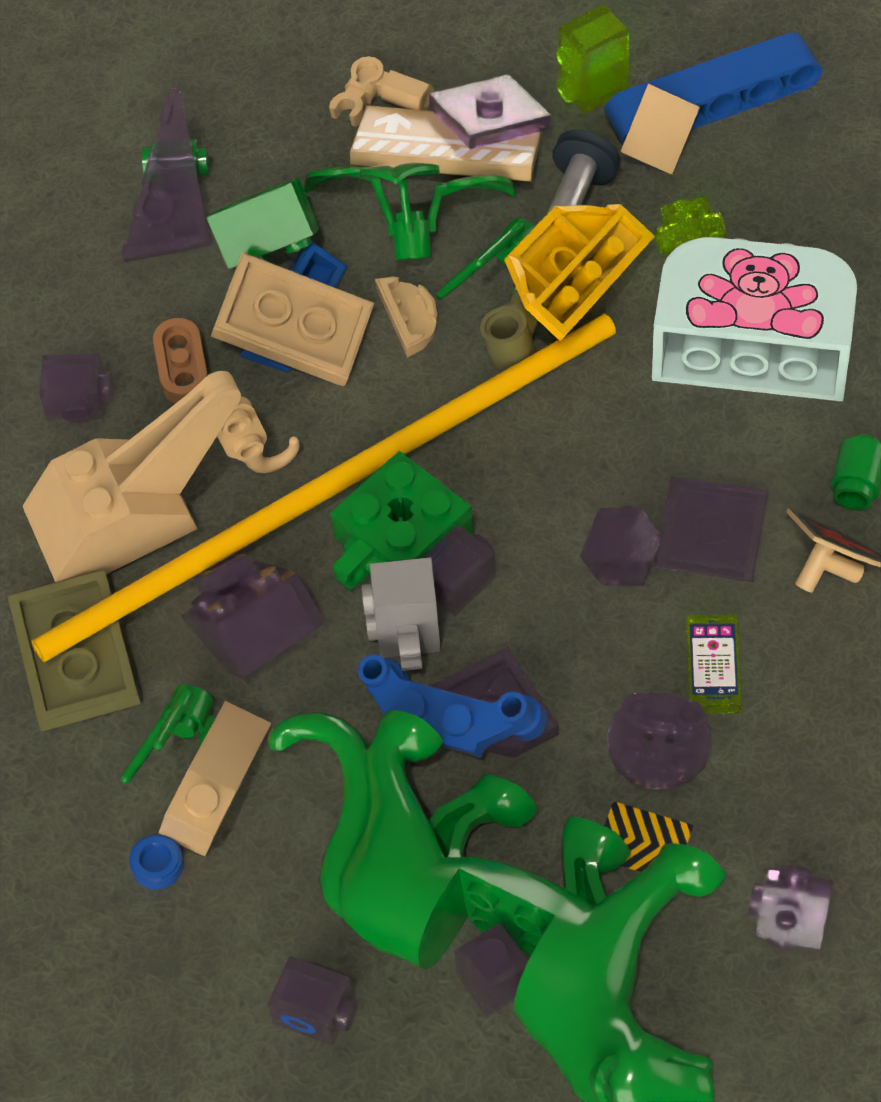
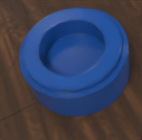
M155 834L144 837L134 845L129 856V864L135 880L143 887L149 889H163L172 885L179 879L184 868V860L179 845L172 838L165 835Z

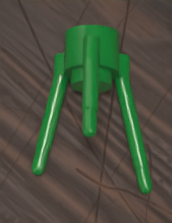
M513 219L489 247L437 291L436 298L442 300L495 256L501 263L506 265L504 259L535 226L525 219Z
M189 684L177 686L169 705L164 707L159 721L122 774L121 782L128 784L153 748L156 750L162 749L171 734L189 739L194 737L195 733H200V748L216 719L209 714L214 703L213 698L199 687Z

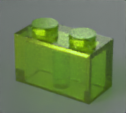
M604 4L558 27L559 48L556 50V55L559 61V79H557V88L567 103L573 102L585 115L607 103L615 94L628 89L629 30Z

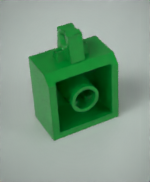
M398 451L330 512L333 536L343 545L344 552L333 564L334 578L349 592L371 575L370 564L430 558L437 549L443 545H448L447 555L433 570L434 574L473 538L471 505L401 451ZM443 551L433 558L432 565L442 557Z

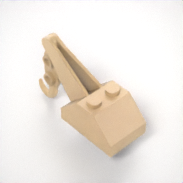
M217 371L206 376L185 397L130 440L95 438L51 460L22 507L55 582L104 569L106 574L197 530L181 492L216 437H218L229 457L244 462L253 472L261 474L275 472L292 462L300 448L298 438L295 436L289 439V446L282 453L272 457H264L263 448L267 435L249 399L241 397V393L229 372Z

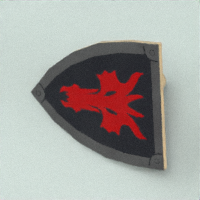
M791 508L787 509V514L816 542L795 582L801 589L813 593L824 570L850 582H859L864 573V566L834 551L881 567V553L824 523Z

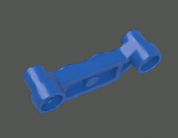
M376 654L366 656L358 667L359 678L365 683L366 689L372 694L383 714L388 710H399L424 719L443 739L440 747L481 758L484 748L512 735L523 741L533 740L539 737L547 726L548 716L545 708L528 695L511 691L502 695L498 701L489 703L411 682L408 672L402 671L400 664L392 659L383 658Z

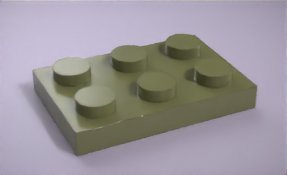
M105 569L7 596L41 732L141 705L119 620L46 662L39 658L31 640L112 595Z

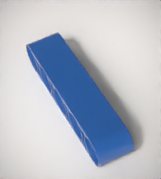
M793 32L623 90L609 99L605 105L604 112L621 143L624 144L647 85L650 84L700 107L691 127L692 130L811 88L820 79L822 67L801 35Z

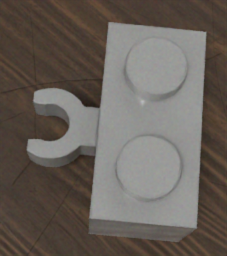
M431 557L370 564L371 584L362 585L368 641L378 640L380 656L383 658L400 656L402 671L422 669L421 654L441 652Z

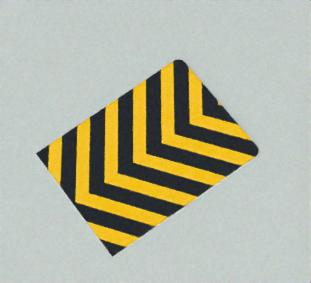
M614 802L604 826L615 831L631 851L630 856L621 866L642 872L655 859L664 844L679 843L687 845L694 825Z

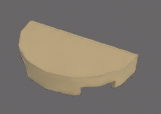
M391 276L375 279L378 294L407 358L423 350L433 339L438 325L435 299L424 286L418 285L416 287L411 283L399 282V277Z

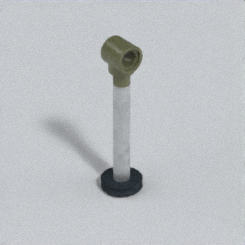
M569 130L559 136L557 145L552 150V159L557 168L564 173V176L548 213L555 206L581 205L590 184L604 185L610 183L615 178L616 170L620 167L621 157L617 149L607 139L585 130ZM516 286L509 303L488 312L480 325V331L491 363L496 369L501 371L536 353L532 337L538 325L537 319L525 309Z

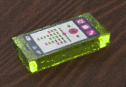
M737 615L686 616L689 714L741 713Z

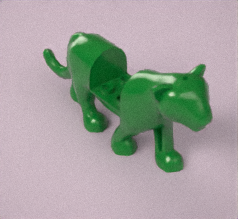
M388 710L380 719L374 739L369 747L361 734L346 720L323 712L299 713L283 720L272 729L268 738V745L272 750H284L301 740H317L328 744L339 758L344 777V796L340 815L323 854L318 881L326 905L343 918L349 928L360 938L382 953L400 958L421 969L431 968L441 959L469 918L473 926L489 936L500 934L516 942L517 946L530 956L514 999V1013L527 1032L558 1065L572 1090L582 1102H714L713 1064L710 1057L688 1053L661 1038L644 1032L634 1020L630 1009L632 992L638 971V953L641 940L652 920L680 892L693 897H703L712 894L726 879L725 870L708 853L685 844H664L658 855L646 869L606 898L600 874L616 870L630 856L631 851L615 831L594 821L570 816L563 827L561 837L564 888L522 868L477 857H463L465 843L471 831L480 824L495 822L503 827H520L531 820L536 814L538 808L532 797L517 784L497 776L483 775L466 793L439 807L429 820L427 819L405 774V762L426 760L443 743L441 736L424 719L404 711Z

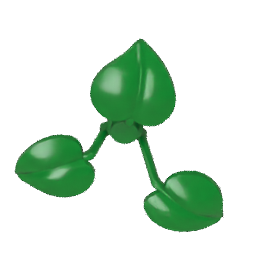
M412 162L399 164L395 167L390 165L371 167L332 166L307 173L304 182V191L307 193L319 184L351 176L370 181L388 224V235L393 236L395 260L432 257L430 232H437L436 218L441 199L445 195L469 188L498 190L508 193L513 197L516 195L514 183L507 177L497 175H477L434 185L435 190L428 218L424 220L423 211L410 210L406 177L437 174L440 172L439 165ZM382 178L399 185L402 212L396 213V221L380 182Z

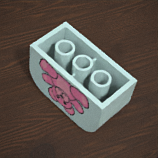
M706 237L694 239L680 245L667 257L662 269L654 320L652 381L843 401L857 295V282L853 271L844 260L829 251L796 246L789 243L773 244L748 241L740 238Z

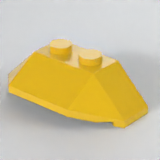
M621 204L607 205L605 208L591 205L555 206L512 250L504 261L525 309L561 341L655 236Z

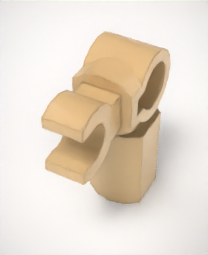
M362 57L352 64L350 69L351 77L345 85V92L333 97L329 108L331 117L335 119L339 117L342 111L351 109L352 111L349 115L351 125L357 127L360 125L363 117L364 107L366 104L370 105L375 97L380 96L383 101L404 109L426 111L433 101L434 88L431 84L390 70L389 73L385 72L383 64L375 57Z

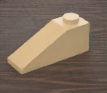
M225 701L170 803L158 834L168 836L177 844L197 854L206 856L271 723Z

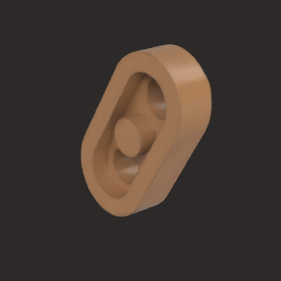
M172 318L164 321L156 328L153 334V344L162 392L169 401L175 404L208 376L199 329L192 321L184 318ZM176 345H185L184 348L172 349ZM191 382L187 386H179L181 383Z

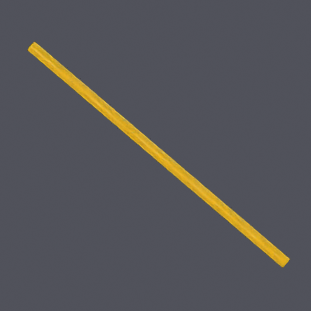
M602 314L567 334L561 341L553 342L31 640L37 655L43 662L50 660L375 473L398 451H401L404 455L410 453L616 334V328L612 319L608 315Z

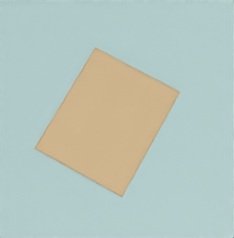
M648 84L620 152L669 174H673L700 107Z

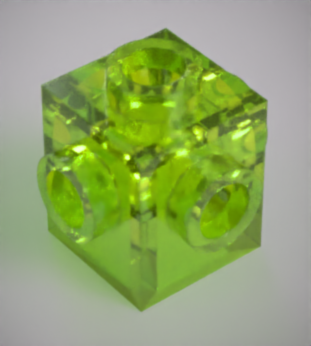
M706 195L692 199H681L672 204L661 206V224L655 227V238L660 253L666 254L667 257L677 247L688 241L706 237L724 239L726 237L723 218L719 211L713 213Z

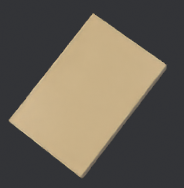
M242 252L211 337L334 384L345 386L374 303Z

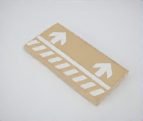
M366 105L350 150V165L362 167L390 165L395 167L403 163H429L439 165V173L463 176L497 175L507 177L510 180L531 181L543 135V121Z

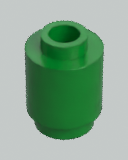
M857 434L844 439L840 444L830 485L834 492L833 499L840 506L850 510H866L879 497L881 490V443L874 436Z

